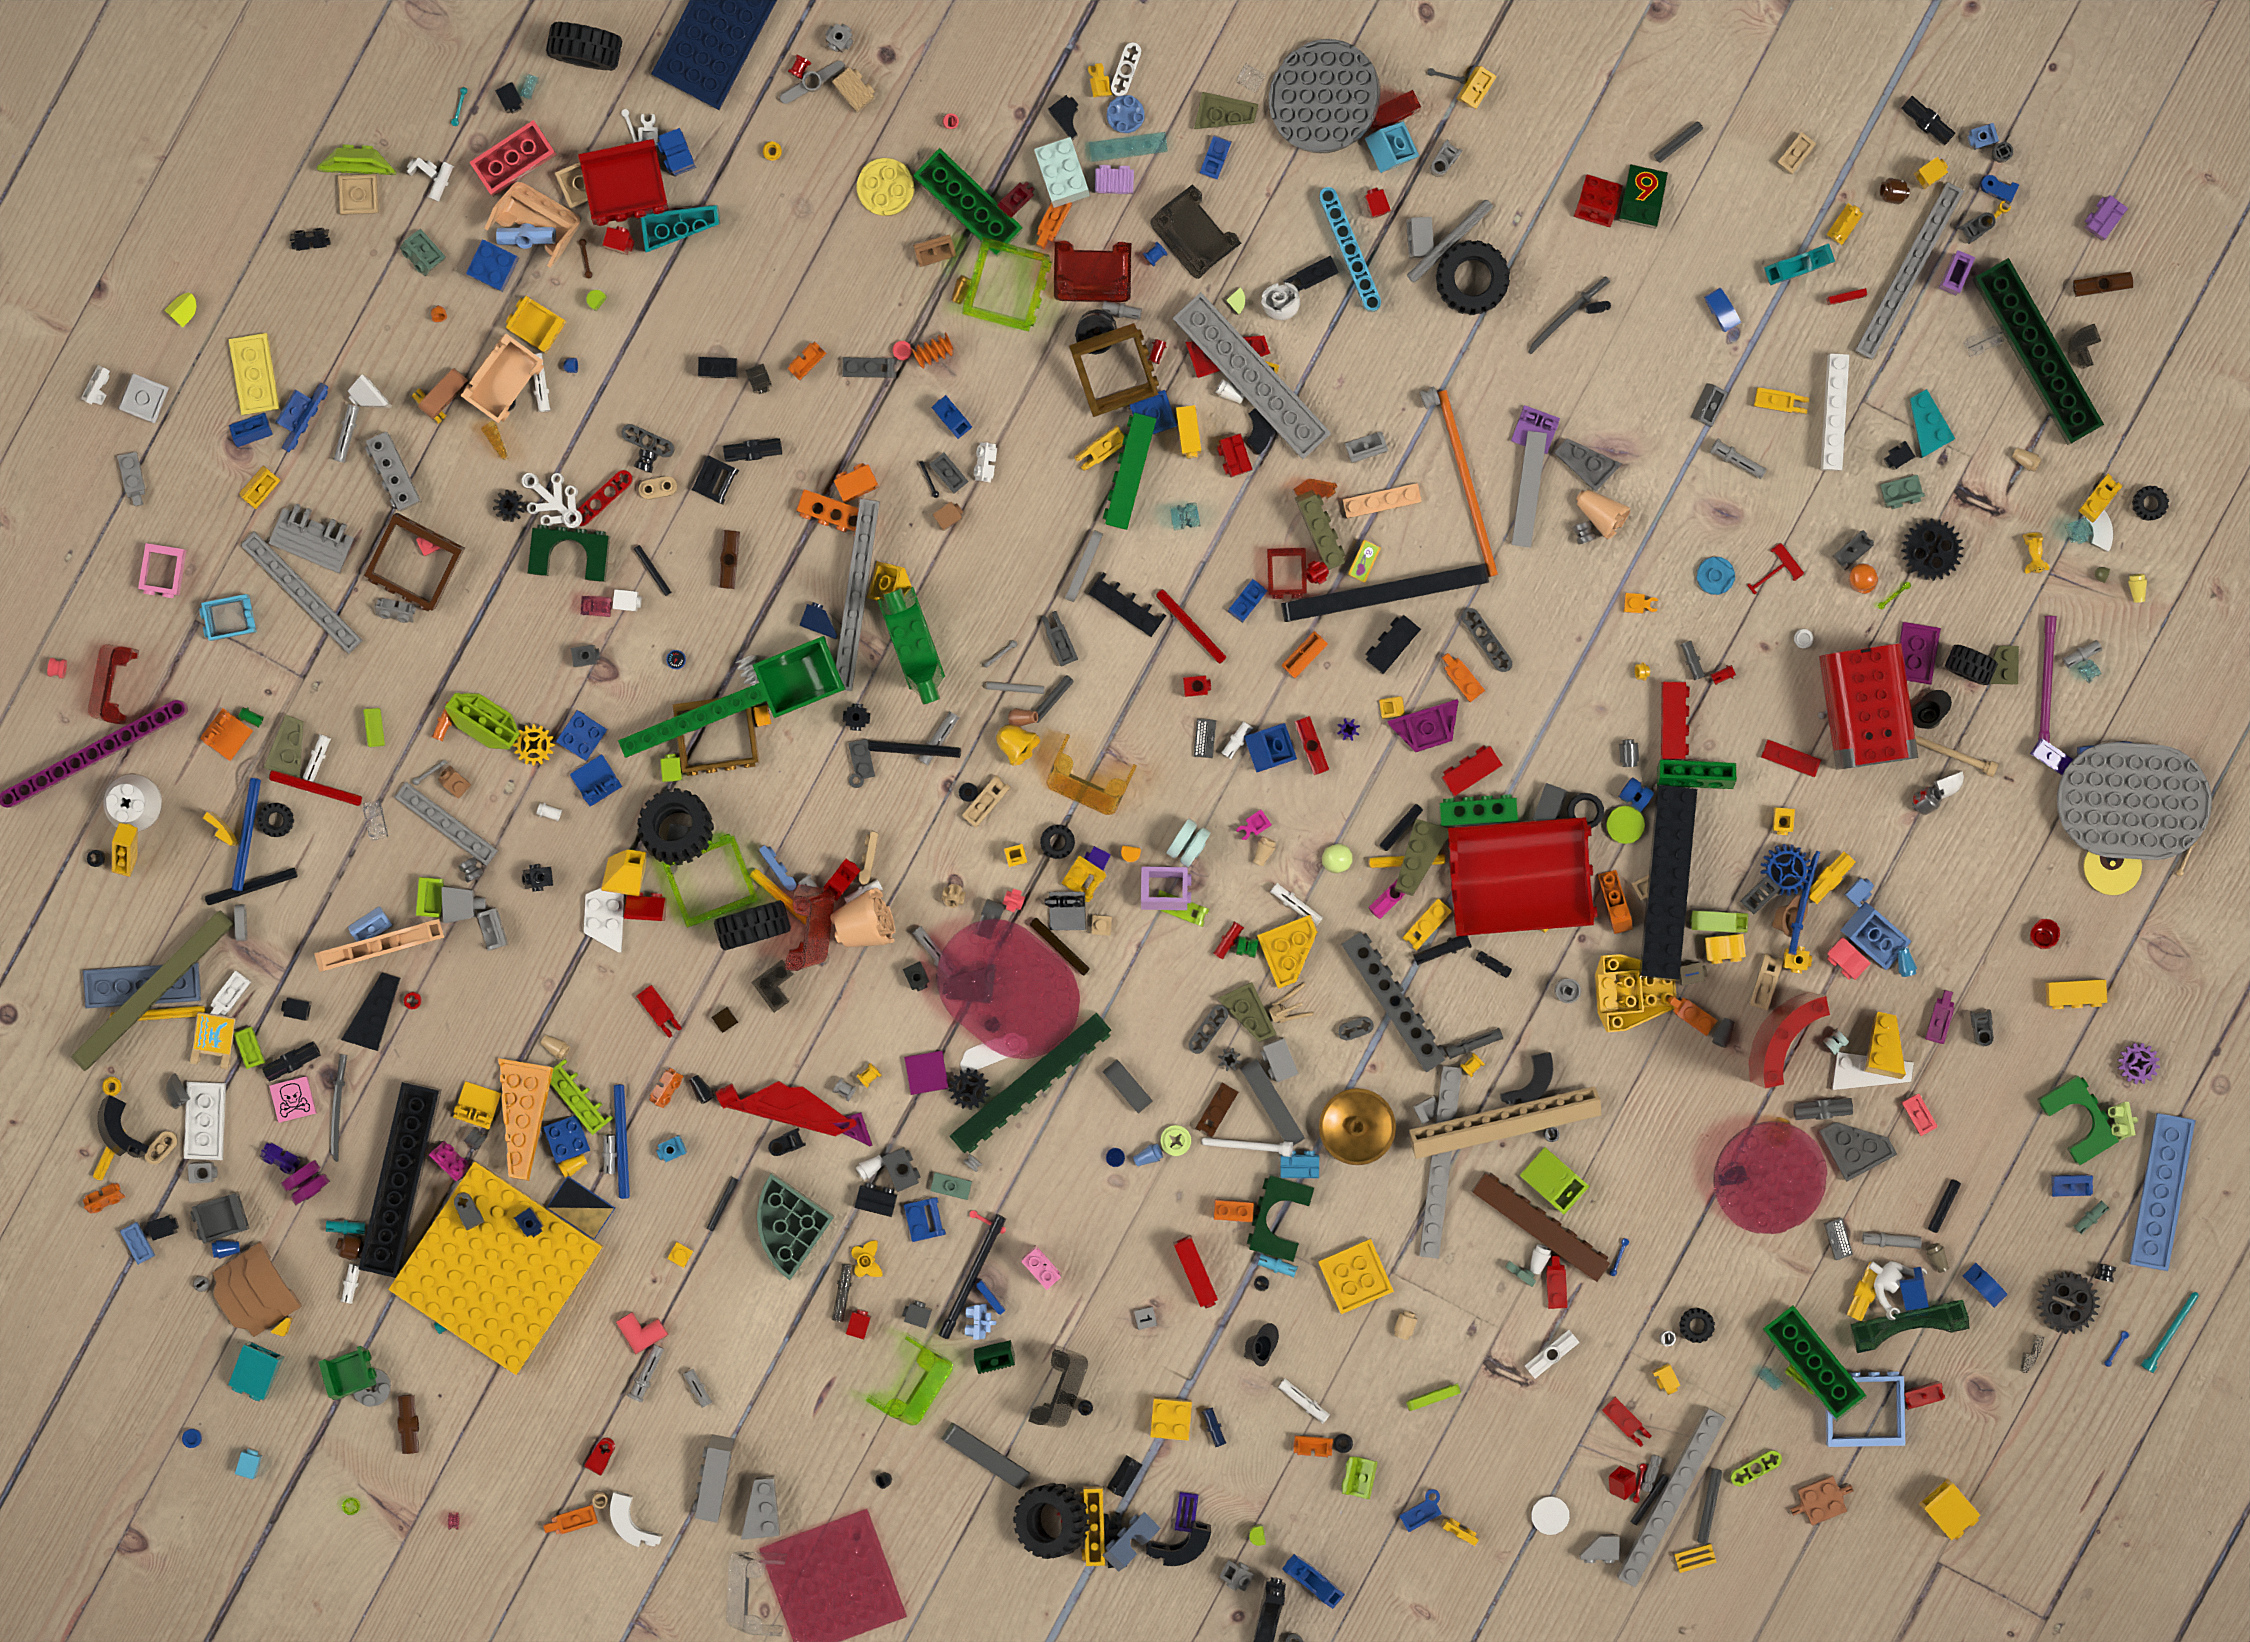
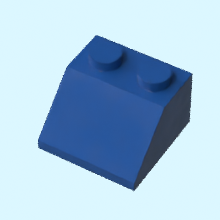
M1285 723L1244 736L1256 773L1297 759Z

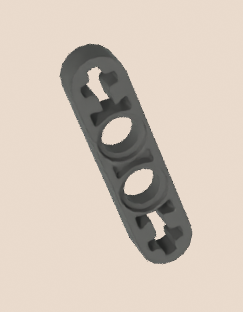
M1473 608L1465 609L1461 617L1470 633L1498 671H1509L1512 667L1510 656L1478 611ZM1468 611L1469 613H1475L1473 618L1476 622L1478 620L1481 621V624L1476 625L1473 629L1470 627L1473 625L1472 621L1465 619ZM1478 627L1486 629L1487 634L1484 638H1479L1476 635ZM1491 642L1496 643L1498 646L1497 652L1493 654L1487 650V645ZM1501 651L1504 655H1501L1500 657L1503 660H1508V667L1506 669L1504 667H1499L1500 661L1498 658L1495 661L1492 658L1498 655Z

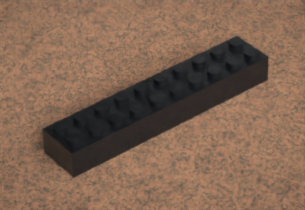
M1665 785L1657 787L1639 970L1640 978L1678 981L1680 979L1698 789Z
M407 1081L401 1083L359 1270L396 1278L400 1273L442 1089Z

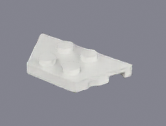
M601 888L586 894L584 933L611 949L622 952L625 894L601 891Z

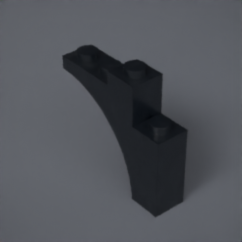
M1271 1577V1580L1266 1579L1253 1642H1274L1280 1613L1285 1603L1286 1583L1282 1582L1283 1579Z

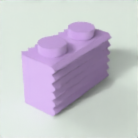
M1100 165L1099 168L1095 169V193L1133 194L1134 170H1130V166H1119V169H1111L1110 165Z

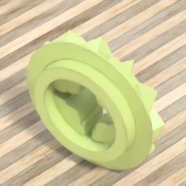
M1173 1125L1163 1131L1161 1146L1169 1155L1180 1156L1190 1148L1191 1136L1184 1127ZM1182 1134L1179 1141L1183 1146L1175 1144L1170 1147L1172 1139L1169 1135L1177 1137V1135Z

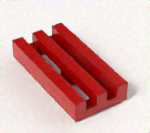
M1866 288L1830 296L1826 299L1827 304L1830 306L1864 298L1868 294Z

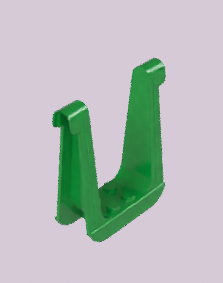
M914 587L909 588L905 594H903L901 588L894 592L883 594L884 599L880 598L877 601L909 690H913L920 696L923 705L939 700L940 695L937 688L945 674Z

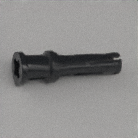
M1468 935L1455 938L1449 937L1447 942L1413 954L1417 966L1422 963L1448 953L1456 954L1458 950L1466 947L1471 948L1472 945Z

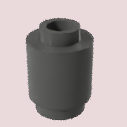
M1634 739L1622 740L1623 743L1619 744L1622 767L1638 766V743H1634Z

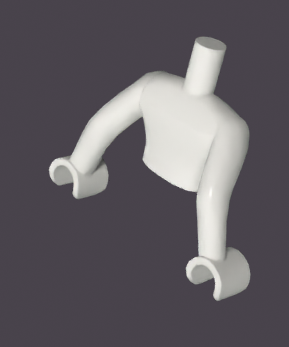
M1873 1261L1869 1268L1878 1274L1874 1282L1877 1299L1887 1311L1886 1317L1889 1320H1895L1891 1312L1899 1314L1900 1311L1897 1308H1892L1885 1297L1884 1290L1891 1293L1896 1292L1900 1287V1281L1905 1279L1901 1273L1915 1278L1914 1270L1893 1261L1888 1262L1881 1268ZM1922 1269L1923 1275L1927 1274L1925 1269Z

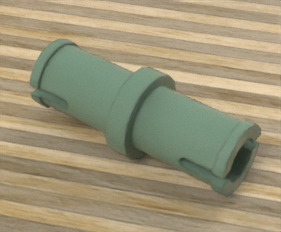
M2101 1200L2091 1211L2085 1212L2086 1215L2073 1225L2074 1228L2082 1235L2093 1223L2096 1224L2098 1222L2097 1220L2109 1210V1207Z

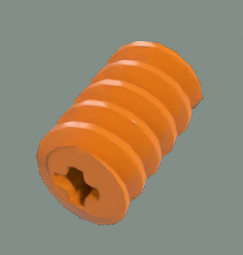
M946 332L945 339L938 335V342L931 338V345L925 341L923 342L924 348L918 344L917 351H915L911 347L922 369L925 368V362L931 366L932 359L939 362V356L946 359V352L953 356V346Z

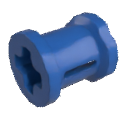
M1158 242L1147 253H1143V256L1153 267L1160 258L1168 255Z

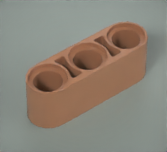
M453 368L428 393L418 407L431 419H434L464 389L469 380Z

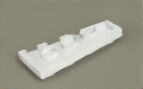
M1842 1052L1836 1054L1832 1090L1911 1082L1913 1062L1904 1061L1906 1075L1903 1079L1864 1072L1867 1056Z

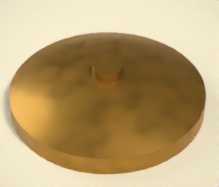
M1354 1088L1342 1091L1327 1102L1320 1115L1319 1134L1324 1147L1334 1158L1346 1164L1365 1165L1378 1160L1389 1150L1395 1137L1396 1122L1391 1107L1380 1095L1370 1090Z

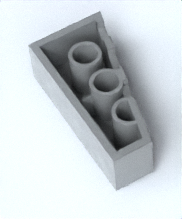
M712 1434L708 1447H704L702 1458H706L705 1465L701 1464L699 1476H702V1482H698L696 1489L699 1498L694 1501L693 1511L696 1512L695 1519L718 1523L728 1476L727 1470L729 1469L732 1456L730 1453L735 1441L734 1438Z

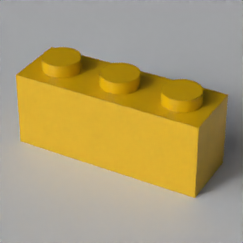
M119 823L112 840V872L131 877L138 857V828L131 824Z
M2105 979L2045 982L2047 1006H2052V1009H2064V1005H2071V1008H2083V1004H2090L2091 1007H2102V1003H2107Z

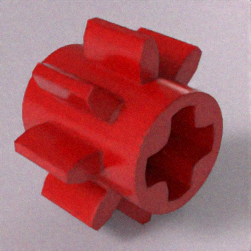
M1314 560L1307 564L1308 568L1305 571V576L1310 583H1318L1320 585L1327 581L1326 577L1329 574V570L1324 562H1316Z

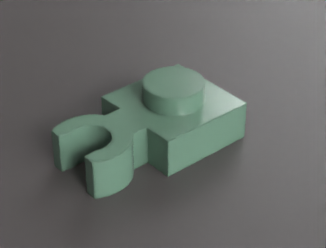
M1510 1260L1505 1267L1531 1287L1536 1283V1280L1533 1278L1535 1274L1527 1268L1523 1271Z

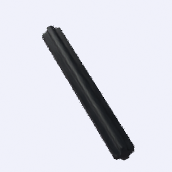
M869 741L868 750L875 752L961 757V748L883 741Z
M290 868L244 883L242 891L232 890L231 887L205 896V901L207 905H213L297 878V871L295 868Z

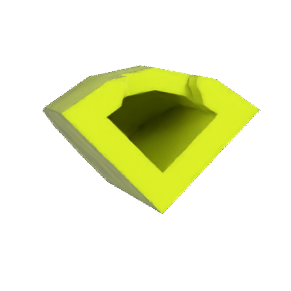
M184 293L177 297L164 311L183 328L195 314L197 307L196 299L192 293Z

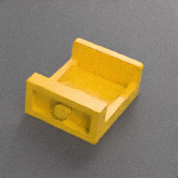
M526 295L525 298L521 297L516 304L518 309L514 315L511 313L505 322L507 324L506 328L546 354L567 321Z

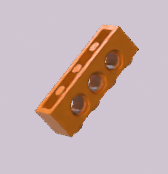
M804 489L796 510L800 513V517L808 520L814 517L818 519L817 523L829 526V523L836 525L837 530L845 533L847 529L853 532L856 531V527L850 526L849 519L853 516L858 517L859 508ZM817 503L822 504L824 507L823 512L820 514L813 512V506ZM840 510L842 513L841 518L833 520L831 518L832 511Z

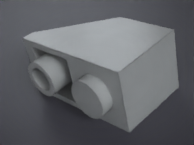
M1598 1534L1579 1553V1558L1584 1560V1563H1595V1560H1603V1563H1615V1560H1619L1618 1534Z

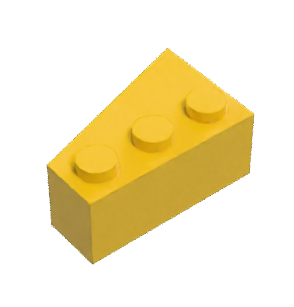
M1882 1012L1875 1014L1864 1072L1903 1079L1906 1075L1896 1015Z

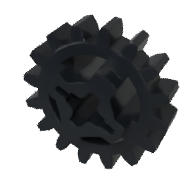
M967 1068V1073L960 1070V1076L954 1075L956 1081H950L953 1088H950L949 1091L954 1093L950 1098L957 1099L955 1105L962 1103V1109L968 1105L969 1110H972V1105L979 1108V1102H986L983 1097H989L986 1090H989L990 1086L985 1085L989 1081L988 1079H982L984 1073L978 1075L977 1069L971 1073L970 1068ZM968 1076H973L977 1078L979 1081H970ZM962 1080V1088L957 1091V1084ZM966 1084L970 1086L978 1085L972 1090L973 1094L969 1092L961 1093L967 1088ZM982 1087V1094L978 1098L976 1095L977 1090ZM960 1097H969L972 1102L964 1101Z

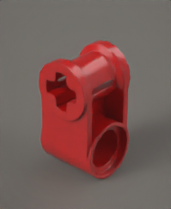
M608 1437L601 1439L584 1467L601 1476L615 1450L614 1441ZM605 1443L608 1444V1449L606 1451L603 1450L602 1446L605 1445Z

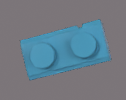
M1293 1151L1291 1157H1284L1280 1154V1178H1319V1154H1315V1151H1304V1154H1296V1151Z

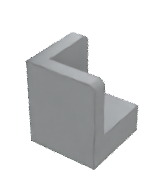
M1434 1096L1413 1106L1422 1124L1437 1116L1438 1104Z

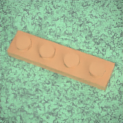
M1418 483L1343 499L1346 519L1422 502Z

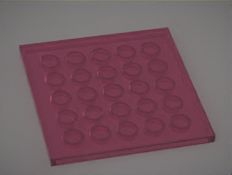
M868 1508L759 1548L793 1642H840L907 1617Z

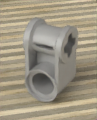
M1447 139L1430 166L1431 174L1435 177L1444 176L1463 150L1454 147ZM1436 163L1443 164L1444 171H1436L1434 165Z

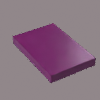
M1902 622L1899 643H1902L1907 681L1932 684L1941 628Z

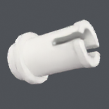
M544 802V804H539L536 814L540 815L539 817L544 816L559 821L562 810L548 806Z

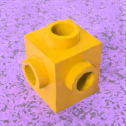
M1797 946L1796 955H1791L1788 953L1789 949H1784L1783 968H1790L1792 973L1802 974V970H1807L1808 967H1811L1812 955H1809L1810 951H1805V947ZM1799 956V957H1800V961L1797 963V962H1796V957Z

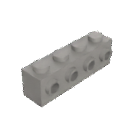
M386 431L367 440L368 446L365 449L369 457L373 456L376 462L373 466L377 474H381L384 479L382 485L385 491H389L392 496L390 502L393 508H398V511L401 512L422 502L389 432Z

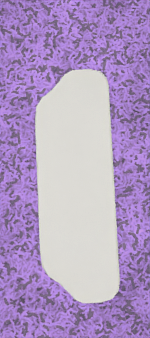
M1016 1033L1005 1034L966 1050L960 1066L964 1073H967V1068H970L971 1072H973L975 1069L978 1070L1027 1050L1028 1042L1025 1037Z

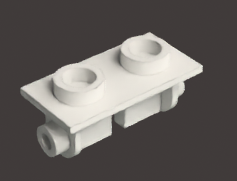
M985 442L980 443L976 451V456L978 457L977 465L974 468L975 481L991 483L995 466L988 465L989 461H996V444Z

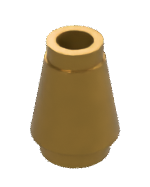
M960 275L956 280L951 300L961 305L974 288L973 284L975 281Z

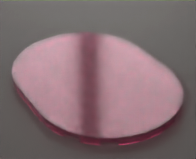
M999 919L974 922L958 931L949 940L941 953L936 978L939 996L944 1007L958 1023L991 1050L1010 1058H1035L1056 1049L1072 1032L1078 1018L1080 993L1075 976L1064 960L1024 927Z

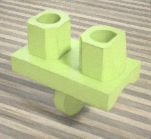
M2123 1102L2108 1108V1114L2111 1118H2114L2115 1123L2111 1128L2112 1135L2117 1136L2118 1140L2135 1136L2134 1124L2138 1123V1118L2132 1117L2129 1102Z

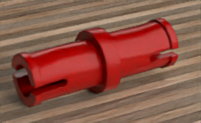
M1234 921L1226 935L1221 937L1222 941L1213 954L1224 959L1231 946L1236 944L1235 940L1244 927Z

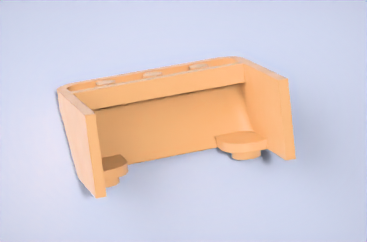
M516 182L494 206L484 229L488 231L495 222L503 227L512 226L516 222L519 225L529 223L534 227L555 228V244H545L546 251L552 255L547 265L551 268L563 254L581 219L576 213L527 184Z

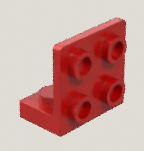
M1587 174L1574 217L1610 228L1616 214L1623 185Z

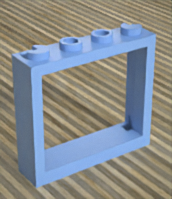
M1888 1371L1887 1375H1880V1372H1868V1375H1860V1372H1849L1855 1382L1896 1381L1897 1436L1833 1437V1418L1825 1408L1826 1445L1828 1447L1905 1446L1904 1376L1899 1375L1898 1371Z

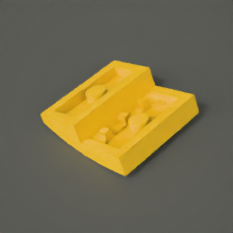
M206 812L203 819L218 828L215 836L230 846H237L238 840L231 828L214 812Z

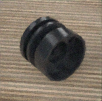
M1089 310L1078 321L1075 332L1076 342L1078 343L1117 329L1116 321L1105 310ZM1096 326L1100 327V332L1097 334L1094 333ZM1112 345L1090 352L1089 354H1102L1109 350Z

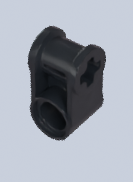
M799 1127L773 1139L769 1143V1152L773 1156H781L805 1146L806 1143L802 1141L799 1134ZM775 1142L782 1144L783 1149L779 1153L773 1152L771 1148Z

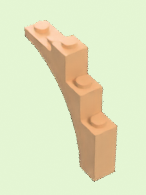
M437 919L314 954L319 972L441 939L444 938L440 921Z

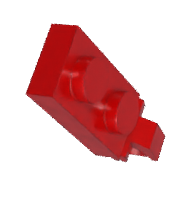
M1551 1255V1265L1547 1266L1546 1270L1548 1309L1568 1308L1565 1265H1560L1559 1255Z

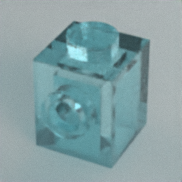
M2086 517L2064 525L2071 543L2077 541L2079 545L2089 541L2088 537L2093 535Z

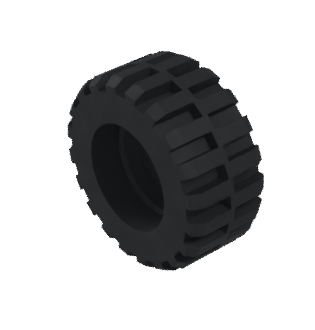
M558 21L554 22L550 27L546 53L547 56L568 64L612 71L618 66L623 41L619 35L606 30L577 23Z
M1468 240L1456 244L1442 257L1436 274L1437 290L1441 295V299L1452 310L1455 309L1461 314H1483L1496 307L1505 296L1510 282V271L1507 267L1506 259L1502 257L1498 249L1496 250L1492 247L1493 245L1479 240ZM1478 260L1489 269L1491 275L1490 285L1482 294L1475 296L1466 295L1458 289L1455 283V272L1463 262Z
M674 788L673 792L666 789L663 790L661 795L658 793L653 795L654 799L652 801L649 799L646 801L645 805L647 807L645 809L641 808L639 813L641 818H638L637 825L639 828L637 830L643 845L651 856H654L659 862L664 861L668 865H672L673 862L676 865H683V861L690 863L693 862V857L697 856L699 858L703 855L701 851L708 849V840L712 841L713 834L711 831L714 830V824L711 821L710 812L696 794L692 795L691 791L688 790L682 792L680 788ZM674 813H686L691 816L692 826L686 836L676 841H666L660 837L659 828L666 817Z
M781 900L723 916L714 921L720 947L724 951L790 932L791 929L785 905Z
M1050 1483L1028 1490L1025 1496L1019 1499L1018 1503L1020 1505L1015 1507L1014 1512L1017 1514L1013 1517V1523H1016V1528H1014L1015 1534L1018 1533L1020 1544H1025L1024 1549L1028 1552L1033 1551L1032 1554L1034 1556L1042 1557L1043 1559H1054L1073 1553L1074 1550L1078 1549L1082 1545L1081 1542L1085 1541L1087 1537L1085 1532L1089 1531L1090 1526L1087 1524V1520L1090 1519L1089 1514H1086L1085 1510L1087 1505L1082 1503L1080 1494H1074L1075 1490L1073 1488H1066V1485L1061 1483ZM1046 1503L1053 1505L1059 1511L1062 1518V1530L1057 1539L1049 1536L1041 1523V1512Z

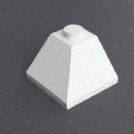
M363 374L348 390L351 394L349 399L356 406L359 404L362 407L388 409L392 407L368 377Z

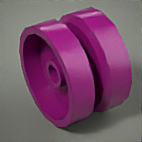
M316 1160L305 1165L280 1183L286 1192L298 1187V1190L291 1194L290 1197L295 1206L304 1200L310 1199L320 1192L321 1188L331 1182L326 1174H320L315 1178L312 1177L321 1168Z

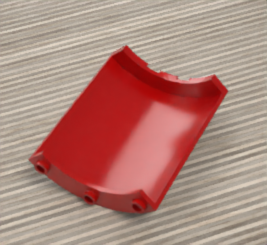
M1586 817L1448 828L1450 879L1456 936L1594 925V918L1598 917L1597 906H1593L1590 876H1593V865L1589 864L1588 836H1592L1591 825H1587Z
M1813 992L1800 994L1787 1000L1767 1016L1752 1042L1749 1057V1078L1751 1083L1763 1088L1784 1085V1061L1792 1041L1808 1024L1830 1015L1825 995Z

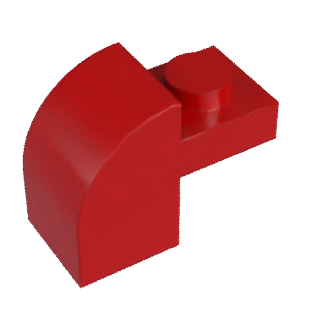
M846 858L822 890L835 901H838L861 870L855 863Z

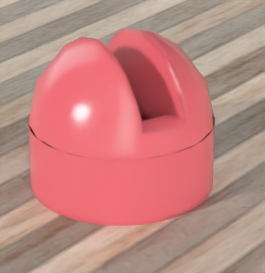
M950 113L943 118V125L947 129H954L959 124V119L955 114ZM949 117H951V125H950V126H948V119H949Z

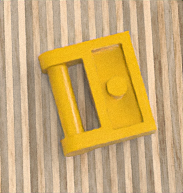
M1079 855L1061 883L1074 892H1085V902H1090L1100 882L1105 880L1106 873ZM1089 874L1093 875L1094 879L1089 887L1085 888L1082 886Z

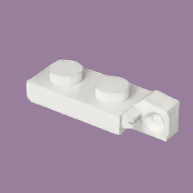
M235 971L213 999V1003L210 1006L214 1009L210 1014H222L225 1016L229 1013L251 984V981L238 971Z

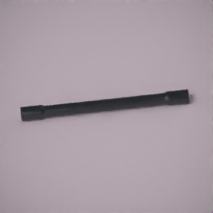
M999 1214L995 1215L989 1232L958 1297L938 1334L939 1336L949 1340L960 1312L996 1237L1006 1221L1005 1217Z

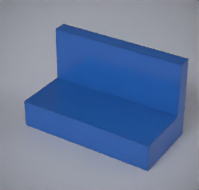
M1921 1267L1914 1268V1279L1900 1281L1906 1311L1929 1307Z

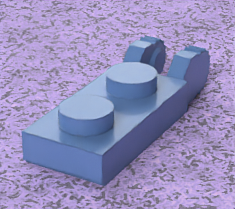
M765 845L759 849L760 854L782 885L786 887L787 891H794L797 887L796 882H794L793 877H788L785 874L787 869L783 863H777L774 858L777 855L770 846L767 848Z

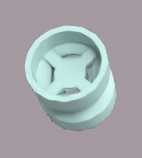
M1837 1028L1830 1037H1826L1822 1041L1834 1055L1839 1052L1842 1046H1846L1849 1043L1847 1038Z

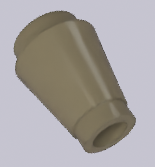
M1940 1243L1928 1246L1926 1248V1255L1938 1272L1942 1273L1948 1270L1944 1247Z

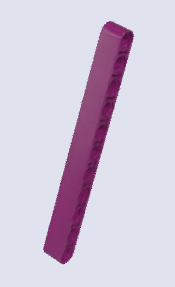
M181 700L171 701L0 793V805L6 808L15 807L184 717L188 712L187 704ZM178 703L182 705V712L180 714L174 712V706ZM161 712L166 717L163 723L157 721V715ZM144 721L149 726L146 732L140 730V724ZM127 730L132 735L129 741L123 739V733ZM110 739L115 744L112 750L106 748V743ZM91 749L97 750L98 756L95 759H91L89 756ZM74 758L80 759V767H73L72 761ZM58 767H62L64 770V774L61 777H57L55 774V770ZM41 776H45L47 779L45 786L39 785L38 779ZM24 785H28L30 788V792L26 796L21 791ZM7 794H11L13 797V801L9 805L4 800Z

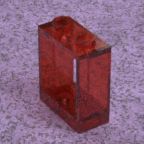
M1411 90L1380 105L1371 124L1372 128H1377L1378 131L1420 112L1421 105L1414 91Z
M1306 548L1267 549L1268 596H1272V599H1284V595H1291L1292 599L1303 598V595L1307 594V578L1305 576ZM1301 556L1302 589L1273 590L1272 557Z

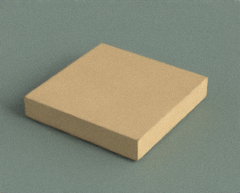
M377 174L338 176L340 215L379 213Z

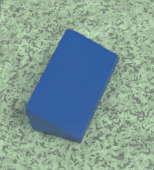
M266 413L229 425L232 439L237 447L273 435Z

